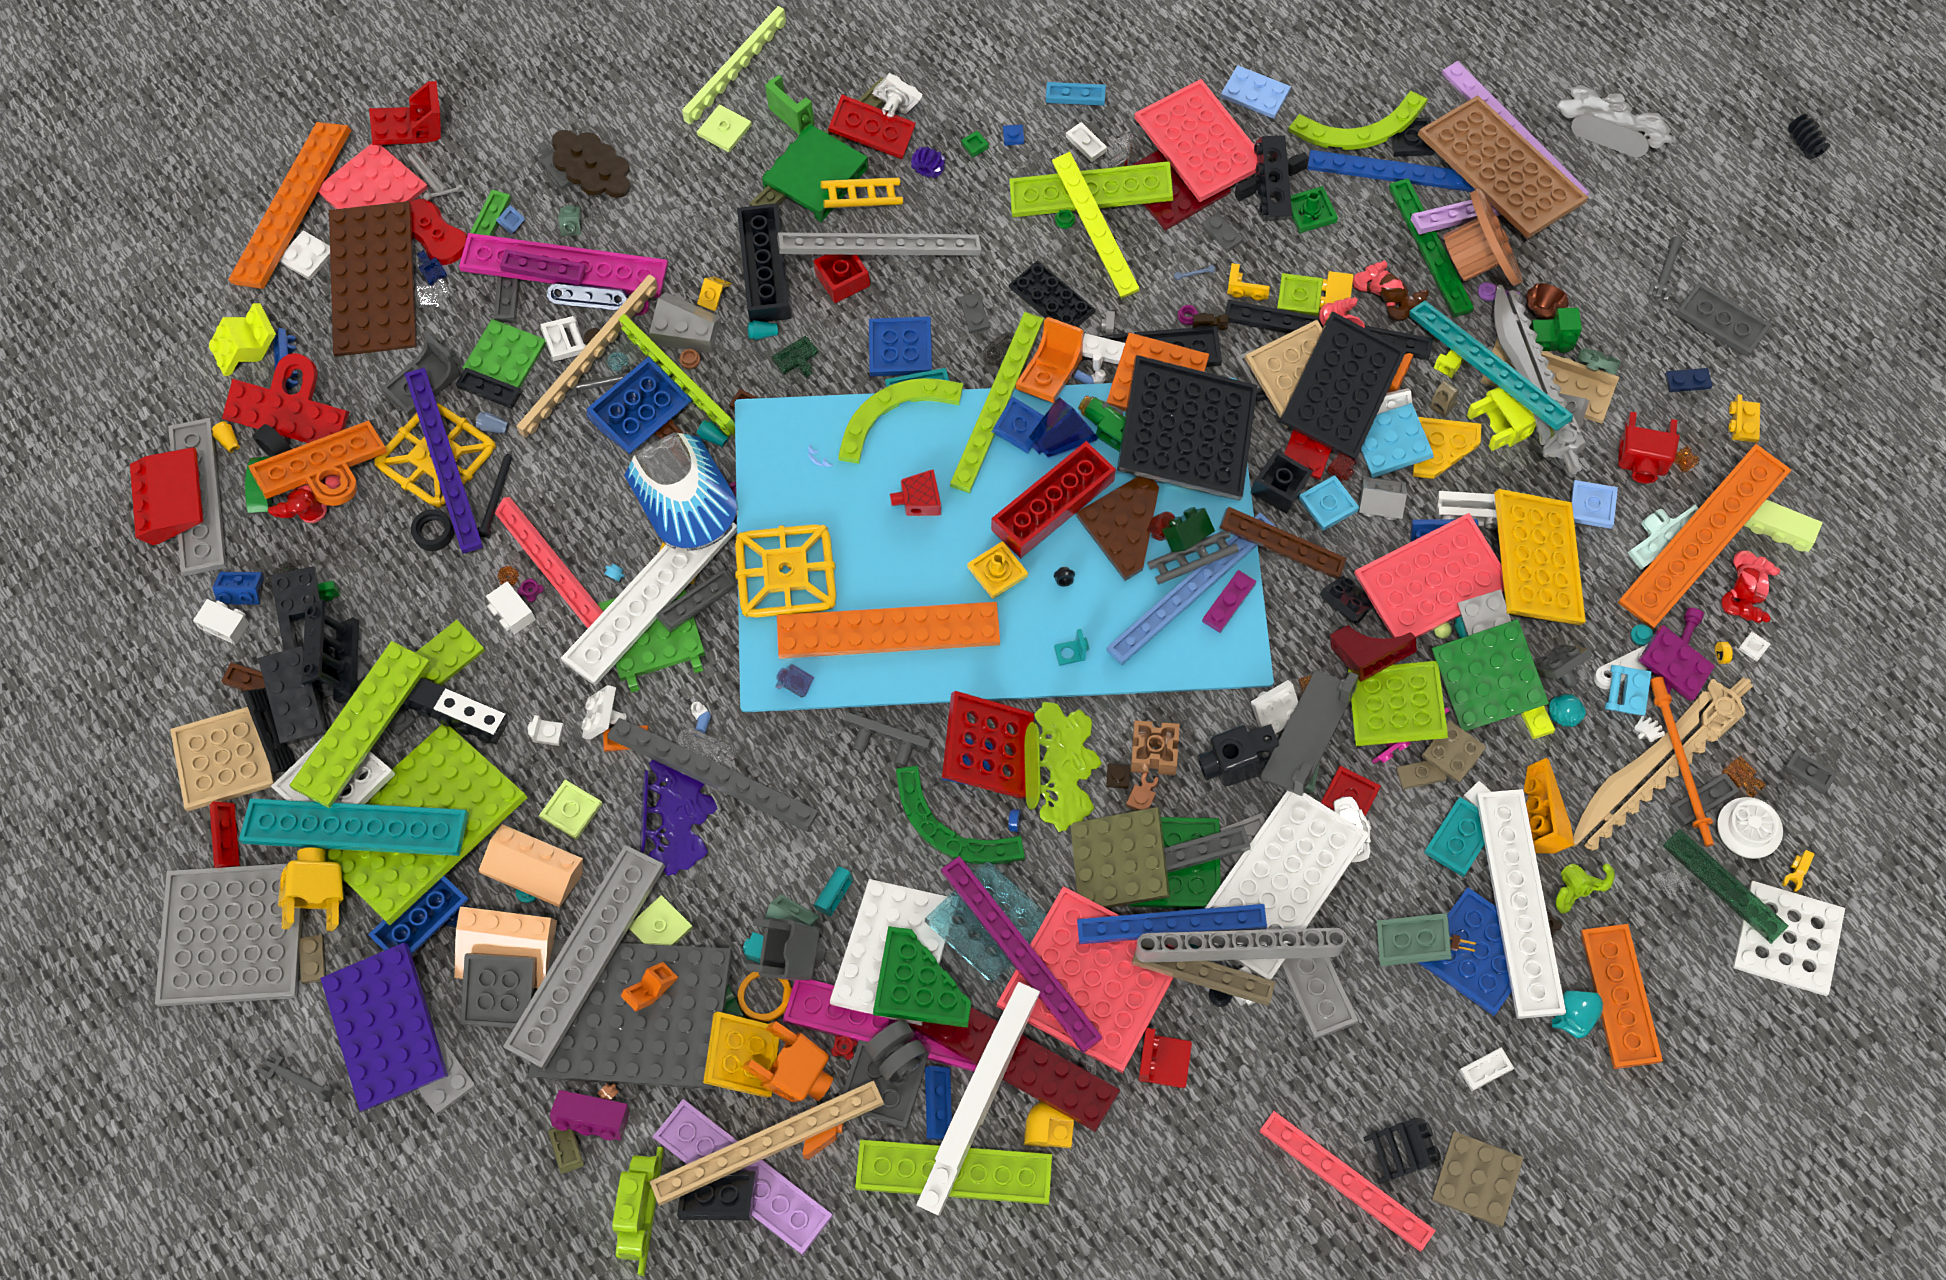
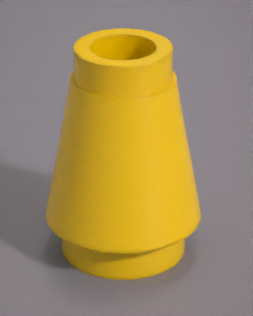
M222 421L213 426V437L229 453L234 452V449L240 448L230 424Z

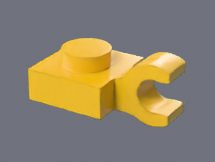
M1805 850L1800 856H1795L1791 864V868H1794V871L1783 879L1782 886L1785 887L1789 881H1793L1795 883V892L1802 887L1803 877L1808 871L1814 853Z

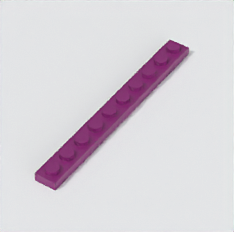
M957 857L941 869L943 876L1029 986L1040 991V1000L1080 1051L1084 1054L1100 1042L1102 1036L961 857Z

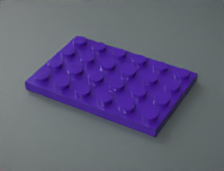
M408 943L399 944L320 978L359 1111L376 1107L448 1077Z

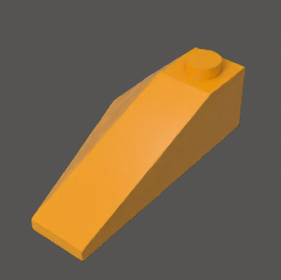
M1544 758L1527 766L1524 792L1528 794L1526 808L1535 853L1555 854L1573 846L1574 840L1571 823L1548 758Z

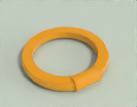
M758 972L750 973L741 982L737 993V1001L741 1011L748 1018L758 1022H768L779 1018L786 1011L793 989L789 980L778 979L784 986L781 1005L770 1013L759 1014L750 1010L745 1003L744 996L747 986L752 980L760 977Z

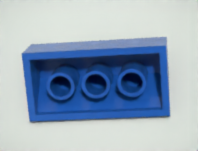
M443 876L390 926L383 920L368 935L383 951L402 943H408L412 955L469 899Z

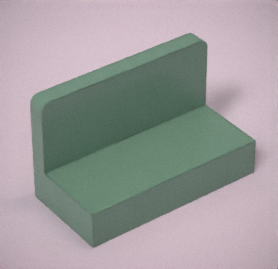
M780 894L770 903L764 919H786L815 926L820 916Z

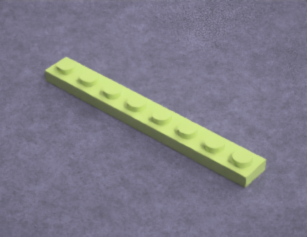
M777 6L682 109L685 122L691 125L694 120H698L703 110L713 104L714 98L719 93L722 94L725 91L727 84L731 80L734 81L737 78L739 71L749 65L750 59L755 54L758 55L761 52L762 46L773 39L774 33L784 27L786 17L783 8Z

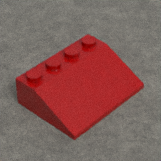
M191 447L149 455L130 464L135 537L151 545H157L203 522L196 448Z

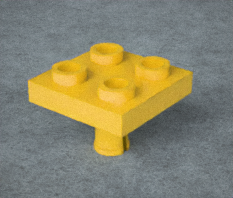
M1003 541L967 563V568L992 599L1028 577L1026 569Z

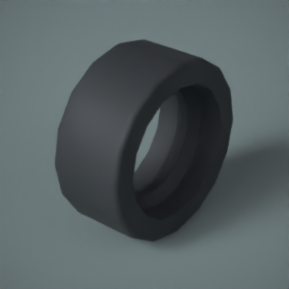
M267 424L262 425L252 435L256 444L270 457L292 449L288 442Z
M428 509L419 513L411 523V534L421 549L438 551L445 548L451 542L454 536V528L449 517L444 512L437 509ZM432 520L441 521L445 526L442 535L433 540H425L421 537L420 530L423 525Z

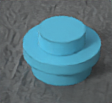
M612 564L611 567L606 565L605 575L620 582L621 578L624 579L625 575L622 574V568L615 564Z

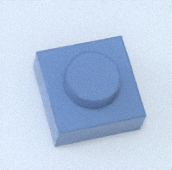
M509 205L496 221L512 234L525 218Z

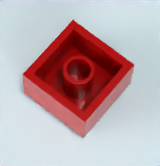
M825 254L813 260L815 275L834 304L870 286L869 272L857 255Z

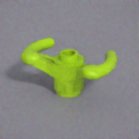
M1570 864L1565 867L1561 872V877L1567 888L1562 887L1557 894L1555 903L1558 912L1561 914L1569 912L1576 899L1581 896L1586 897L1590 895L1593 890L1605 892L1610 889L1615 878L1614 868L1610 864H1604L1602 868L1606 872V877L1604 880L1588 875L1576 864Z

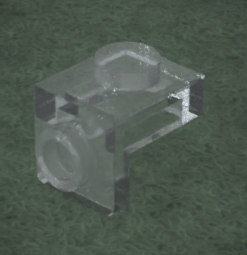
M438 279L435 286H416L414 290L419 308L442 306L449 296L448 287L444 285L443 279Z

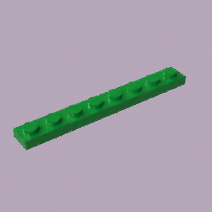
M1409 178L1390 183L1389 190L1453 318L1473 312L1474 307L1436 232L1431 231L1419 234L1411 221L1412 214L1425 210Z

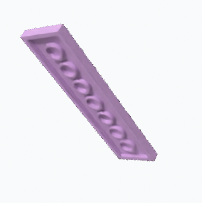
M682 1099L653 1136L654 1140L686 1165L738 1142L684 1099ZM763 1160L738 1170L755 1171L757 1174L752 1216L803 1256L833 1215Z

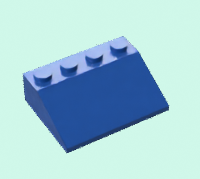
M648 356L586 409L587 418L600 432L630 455L690 404L692 400Z

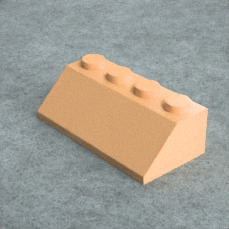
M502 824L489 842L479 868V873L560 907L583 874V858Z

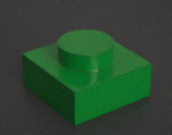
M978 131L961 140V145L972 158L989 149V143Z
M334 580L319 583L321 599L325 602L332 601L334 597L340 596L339 588Z

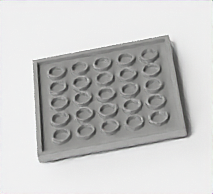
M287 864L167 871L155 1005L160 1007L297 998L300 961L299 940L301 938L303 908H294L293 925L289 929H282V907H278L281 872Z

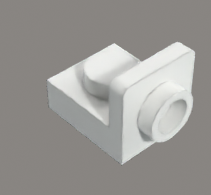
M534 715L533 722H530L528 725V735H530L535 743L559 746L564 724L541 720L540 716Z

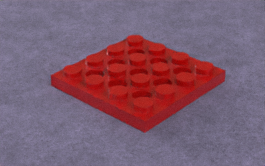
M952 692L942 778L1020 799L1025 798V734L1030 722H1034V713L962 692ZM967 713L973 715L975 719L974 724L968 721ZM987 719H991L995 725L994 729H991L987 725ZM1007 724L1013 727L1014 735L1007 731ZM965 734L970 735L972 738V745L965 741ZM985 740L991 742L992 750L986 748ZM1005 745L1012 749V756L1005 752ZM963 755L970 759V766L964 764L962 760ZM983 761L988 762L990 771H986L983 768ZM1003 766L1010 770V777L1003 773Z

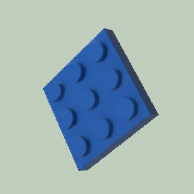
M931 316L869 319L870 376L910 375L932 370Z

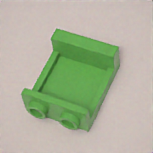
M780 75L768 81L765 85L768 107L797 134H800L809 124L815 125L812 101L807 97L798 104L785 94L783 78Z

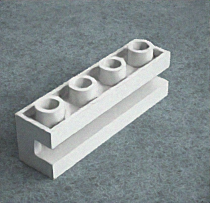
M1439 491L1436 499V519H1458L1470 513L1473 519H1478V526H1485L1488 529L1498 527L1494 494Z

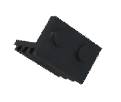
M1414 1117L1409 1121L1398 1123L1395 1126L1384 1128V1130L1373 1132L1363 1137L1365 1142L1373 1140L1385 1177L1378 1179L1379 1184L1425 1168L1435 1169L1441 1167L1439 1162L1441 1155L1437 1146H1434L1431 1136H1433V1132L1428 1122L1425 1123V1120ZM1398 1130L1400 1131L1412 1166L1407 1169L1404 1167L1393 1132ZM1384 1135L1387 1137L1398 1172L1393 1174L1380 1137Z

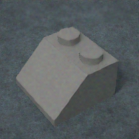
M1363 476L1359 513H1363L1367 517L1384 516L1388 520L1402 519L1407 497L1406 482Z

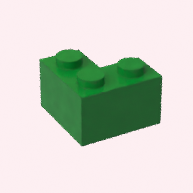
M1558 308L1554 319L1532 320L1529 329L1538 334L1535 342L1543 347L1542 351L1567 353L1574 350L1582 330L1579 308Z

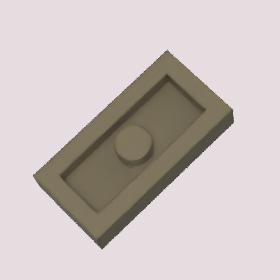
M321 934L300 938L301 983L319 982L321 977L326 976L324 937Z

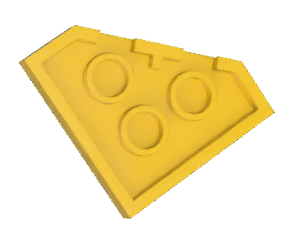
M1418 417L1433 451L1434 458L1413 464L1412 477L1434 479L1479 447L1482 424Z

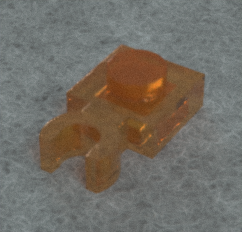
M1741 756L1722 771L1723 774L1726 773L1738 789L1744 785L1747 794L1751 797H1755L1757 794L1753 786H1757L1761 791L1766 786L1762 780L1753 777L1756 771Z

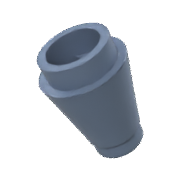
M487 411L485 413L480 412L476 421V428L482 432L506 434V429L509 426V422Z

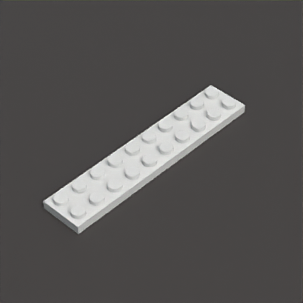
M732 522L726 532L719 538L703 546L681 548L667 543L561 657L562 661L596 686L657 619V613L669 606L737 532V525Z
M1523 789L1477 793L1476 800L1517 1019L1564 1015L1566 1013Z

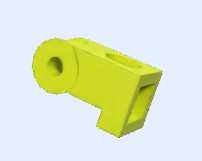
M1450 349L1446 356L1443 354L1438 356L1434 369L1452 378L1465 359Z

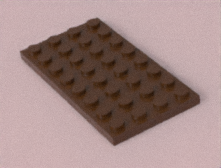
M410 202L329 210L333 355L337 357L416 348V309Z

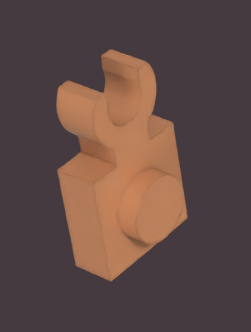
M1143 773L1141 777L1142 786L1134 785L1126 807L1135 811L1149 809L1156 796V793L1151 790L1157 787L1158 777H1155L1152 783L1146 782L1147 773Z

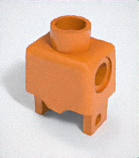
M777 1021L769 1023L766 1030L785 1042L783 1048L769 1071L753 1060L746 1061L742 1068L761 1080L760 1086L790 1103L802 1101L807 1095L819 1101L826 1094L833 1081V1077L823 1071L829 1060L828 1054L801 1032L794 1034Z

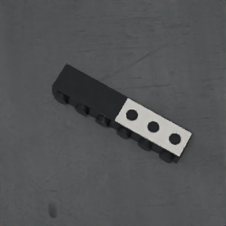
M422 677L401 705L404 709L408 710L410 708L417 711L419 715L425 718H434L443 726L448 727L450 725L455 727L462 734L474 735L486 744L490 742L496 745L508 724L506 713Z

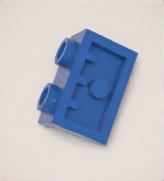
M219 572L212 587L215 599L224 604L259 605L260 597L258 591L264 577L262 572Z

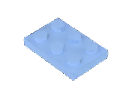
M1237 65L1221 93V98L1275 119L1291 90V86Z

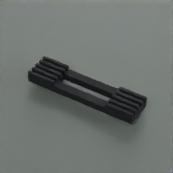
M1305 152L1294 155L1287 160L1290 177L1307 169L1309 157ZM1269 174L1270 181L1275 182V177ZM1259 175L1248 180L1245 179L1236 185L1235 197L1239 202L1256 194Z
M266 688L246 690L243 696L273 773L285 772L295 762L289 747L280 744ZM259 712H264L278 748L277 750L272 747Z

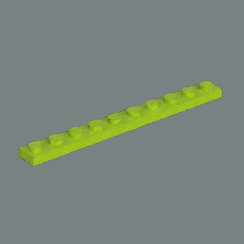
M1024 312L952 477L950 487L971 493L995 437V434L991 431L1013 395L1016 382L1022 374L1044 323V318Z

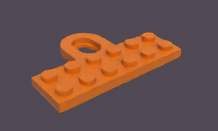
M368 420L251 464L248 467L265 499L307 484L317 501L324 505L337 506L350 501L357 492L356 480L349 467L383 455L387 451ZM336 475L340 477V486L331 489L327 485L322 484L321 480L326 476Z

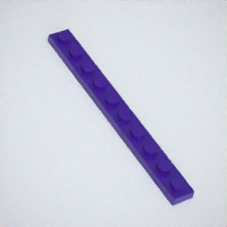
M423 367L404 373L460 549L464 554L483 548L426 369Z

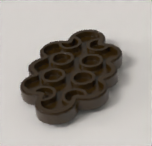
M560 130L553 135L552 146L555 149L552 159L553 165L556 169L566 172L568 181L580 184L581 189L586 194L592 196L605 192L611 197L621 198L629 193L630 182L626 177L629 172V164L625 158L616 156L615 149L611 145L601 143L600 138L590 132L581 133L577 136L571 131Z

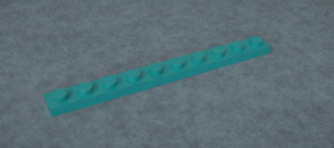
M1427 301L1409 310V316L1554 430H1559L1573 420L1571 412Z

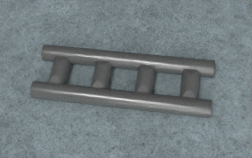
M1223 530L1202 539L1185 551L1170 552L1147 562L1150 570L1158 569L1161 575L1156 576L1155 580L1159 585L1239 552L1236 543L1228 546L1225 539L1230 537V533ZM1217 543L1221 550L1208 554L1205 547ZM1197 551L1201 558L1189 563L1185 556ZM1177 559L1180 567L1168 571L1165 564Z

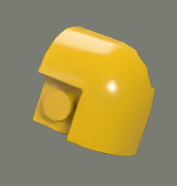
M1039 1102L1028 1112L1023 1145L1071 1149L1074 1120L1045 1103Z

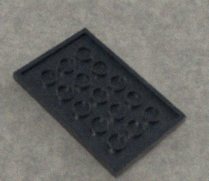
M1332 311L1279 422L1352 461L1356 460L1407 350Z

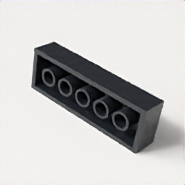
M777 203L737 208L749 320L750 322L753 320L770 322L791 319L784 254H779L777 241L778 232L781 233Z

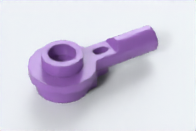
M1490 282L1481 284L1478 289V296L1484 301L1495 300L1497 286Z

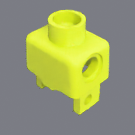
M1500 387L1488 391L1485 398L1471 404L1467 413L1470 420L1484 413L1488 415L1490 426L1496 433L1492 436L1488 446L1491 451L1506 444L1509 447L1514 446L1531 436L1536 427L1533 413Z

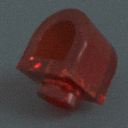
M1340 453L1330 464L1327 472L1332 476L1335 475L1340 482L1343 480L1348 481L1355 472L1353 467L1357 462L1347 455Z
M1162 512L1151 519L1147 530L1152 533V538L1159 541L1166 540L1162 529L1169 525V520L1175 518L1171 512Z

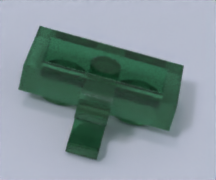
M805 335L771 357L783 374L798 366L807 378L813 374L810 370L812 367L807 360L818 354V350Z

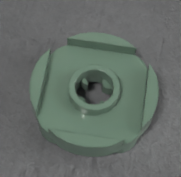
M1588 348L1581 349L1577 361L1587 364L1586 367L1598 371L1599 368H1604L1605 372L1616 375L1621 361L1610 355L1607 357L1602 355V352Z

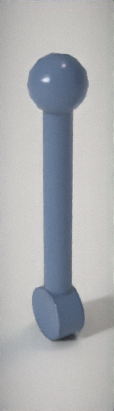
M1210 265L1208 268L1183 274L1176 272L1174 278L1181 280L1183 277L1205 272L1213 273L1216 267Z

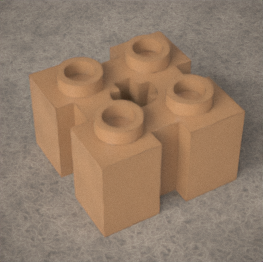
M1135 720L1131 772L1149 774V768L1158 769V774L1176 776L1180 724L1161 723V728L1152 727L1153 722Z

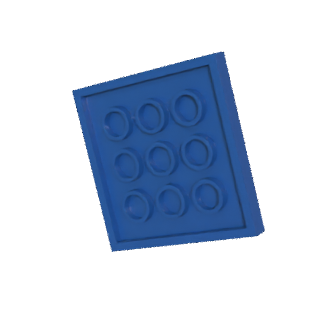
M1467 887L1448 913L1450 937L1458 935L1461 936V940L1475 942L1476 945L1464 942L1459 943L1460 947L1474 949L1475 952L1458 949V951L1451 950L1452 959L1418 963L1485 1011L1495 1016L1512 992L1497 909L1495 905Z

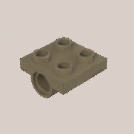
M1449 720L1447 722L1448 738L1434 739L1422 757L1457 783H1460L1469 773L1470 768L1472 769L1487 746Z

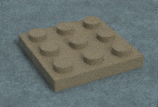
M1453 1131L1431 1201L1503 1227L1524 1157Z

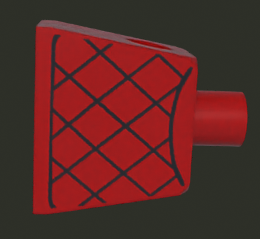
M934 469L902 479L901 492L889 494L891 506L904 504L907 516L941 515V503Z

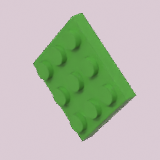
M491 319L462 368L463 370L465 367L521 388L544 349L546 341L544 338Z

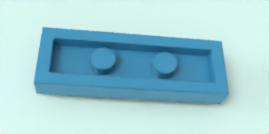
M1047 82L1046 103L1105 106L1106 85Z

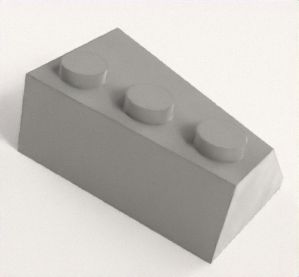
M665 292L657 301L649 332L650 338L657 346L713 353L721 317Z

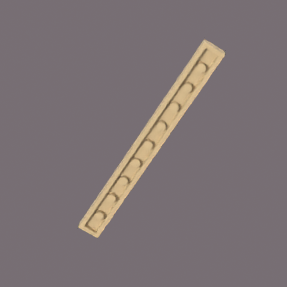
M649 274L518 423L516 427L522 436L526 438L529 434L532 435L537 431L538 424L550 416L552 409L557 403L559 404L563 401L565 393H567L569 388H574L577 385L581 375L587 373L595 359L603 355L608 344L613 343L617 339L618 333L623 326L618 319L625 314L631 320L636 312L639 313L643 309L644 303L656 294L658 288L656 278Z
M871 1081L649 1181L659 1206L880 1107L884 1105V1102L875 1082Z

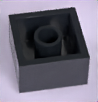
M1275 450L1256 478L1250 493L1287 514L1307 485L1313 471Z

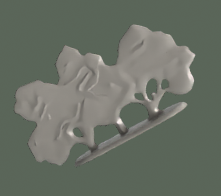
M1578 85L1570 88L1574 99L1560 100L1556 107L1561 110L1565 117L1574 118L1571 128L1576 136L1635 158L1645 155L1649 146L1661 148L1664 143H1673V137L1669 134L1671 129L1659 113H1643L1637 116L1631 114L1632 107L1629 103L1625 102L1622 94H1608L1606 98L1601 99L1594 90Z

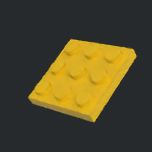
M718 1011L713 1014L703 1083L764 1098L772 1097L771 1091L760 1086L761 1080L742 1068L746 1061L753 1060L769 1071L777 1057L779 1038L766 1030L769 1024Z

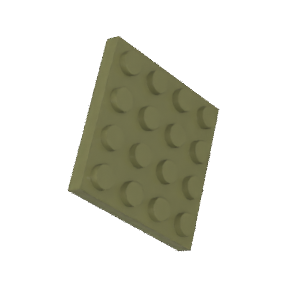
M1158 807L1075 822L1070 825L1076 888L1079 895L1106 909L1170 897L1161 813Z

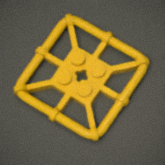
M437 403L440 414L456 424V427L447 435L455 461L463 454L483 451L467 469H462L457 465L464 485L467 481L470 482L472 480V475L490 457L493 450L496 449V444L488 435L471 425L469 420L459 417L443 405ZM416 413L404 427H400L397 430L398 433L385 446L387 453L376 457L374 464L381 472L399 483L405 491L409 490L426 503L436 506V508H442V505H445L446 502L441 494V486L425 436L419 440L410 434L413 428L420 422ZM464 429L483 443L461 447L453 440ZM404 438L416 445L408 455L387 458ZM410 462L417 469L409 478H405L387 465ZM423 473L434 479V497L414 484Z
M824 524L791 527L779 525V528L749 530L737 534L735 543L737 571L735 572V578L738 580L742 615L746 618L820 612L835 607L836 587L834 570L836 565L833 562L831 537L827 526ZM813 533L801 547L786 548L785 536ZM780 536L781 548L765 550L751 539ZM822 538L824 562L807 563L806 553ZM744 545L762 557V568L746 569ZM783 566L791 569L787 574H783L779 570H782ZM825 571L827 595L809 583L808 572ZM764 576L765 586L748 603L747 578ZM807 590L822 601V603L791 605L790 591ZM785 592L786 606L755 609L769 593Z

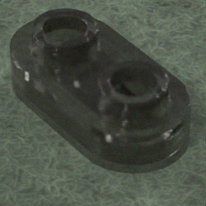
M1010 332L1003 333L984 348L983 360L987 365L997 366L1003 362L1011 342H1006V340L1012 341L1014 334Z

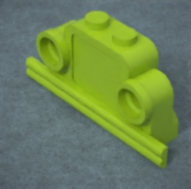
M657 1147L656 1156L633 1155L629 1171H622L619 1180L612 1229L617 1234L616 1257L618 1259L639 1261L637 1273L639 1276H645L656 1207V1197L649 1181L661 1175L664 1156L663 1147Z

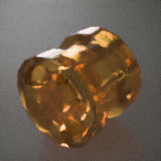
M1687 446L1676 454L1674 464H1678L1680 470L1686 473L1699 463L1700 458L1694 456L1692 449Z

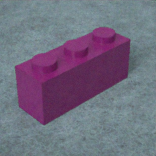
M558 1090L550 1112L551 1124L558 1130L566 1131L572 1129L581 1135H596L609 1141L613 1139L621 1141L629 1117L628 1104Z

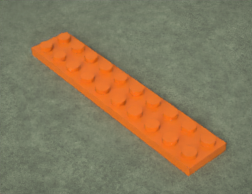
M316 122L228 279L230 283L238 286L265 288L352 131L348 125Z
M1755 444L1619 599L1618 603L1654 630L1788 476L1791 469Z
M997 602L777 615L779 659L1000 645Z

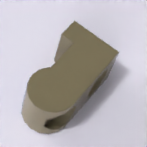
M1444 380L1437 388L1429 408L1445 418L1458 402L1456 397L1459 389ZM1436 404L1440 405L1443 408V410L1438 408Z

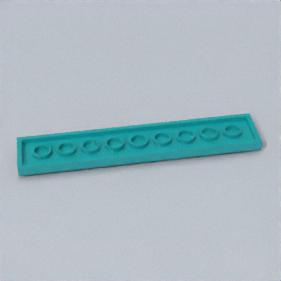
M250 798L239 841L242 844L459 856L469 813L467 810L346 803H333L329 809L318 802Z

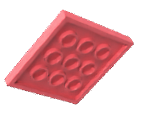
M371 143L326 179L317 193L335 209L405 201L412 202L428 189V186L382 145H372Z

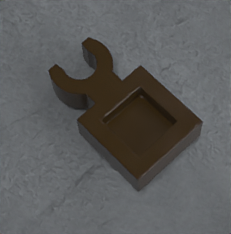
M1193 314L1192 328L1217 326L1219 330L1228 329L1227 323H1229L1228 315L1223 314L1214 317V314Z

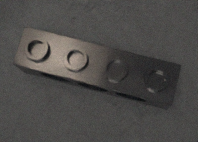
M1285 135L1262 136L1254 144V153L1257 155L1258 160L1256 164V174L1259 175L1258 194L1261 195L1259 212L1263 217V221L1287 220L1292 216L1286 138ZM1267 154L1273 157L1274 162H1270L1267 159ZM1269 174L1275 177V183L1270 181ZM1271 194L1276 196L1277 203L1271 200Z

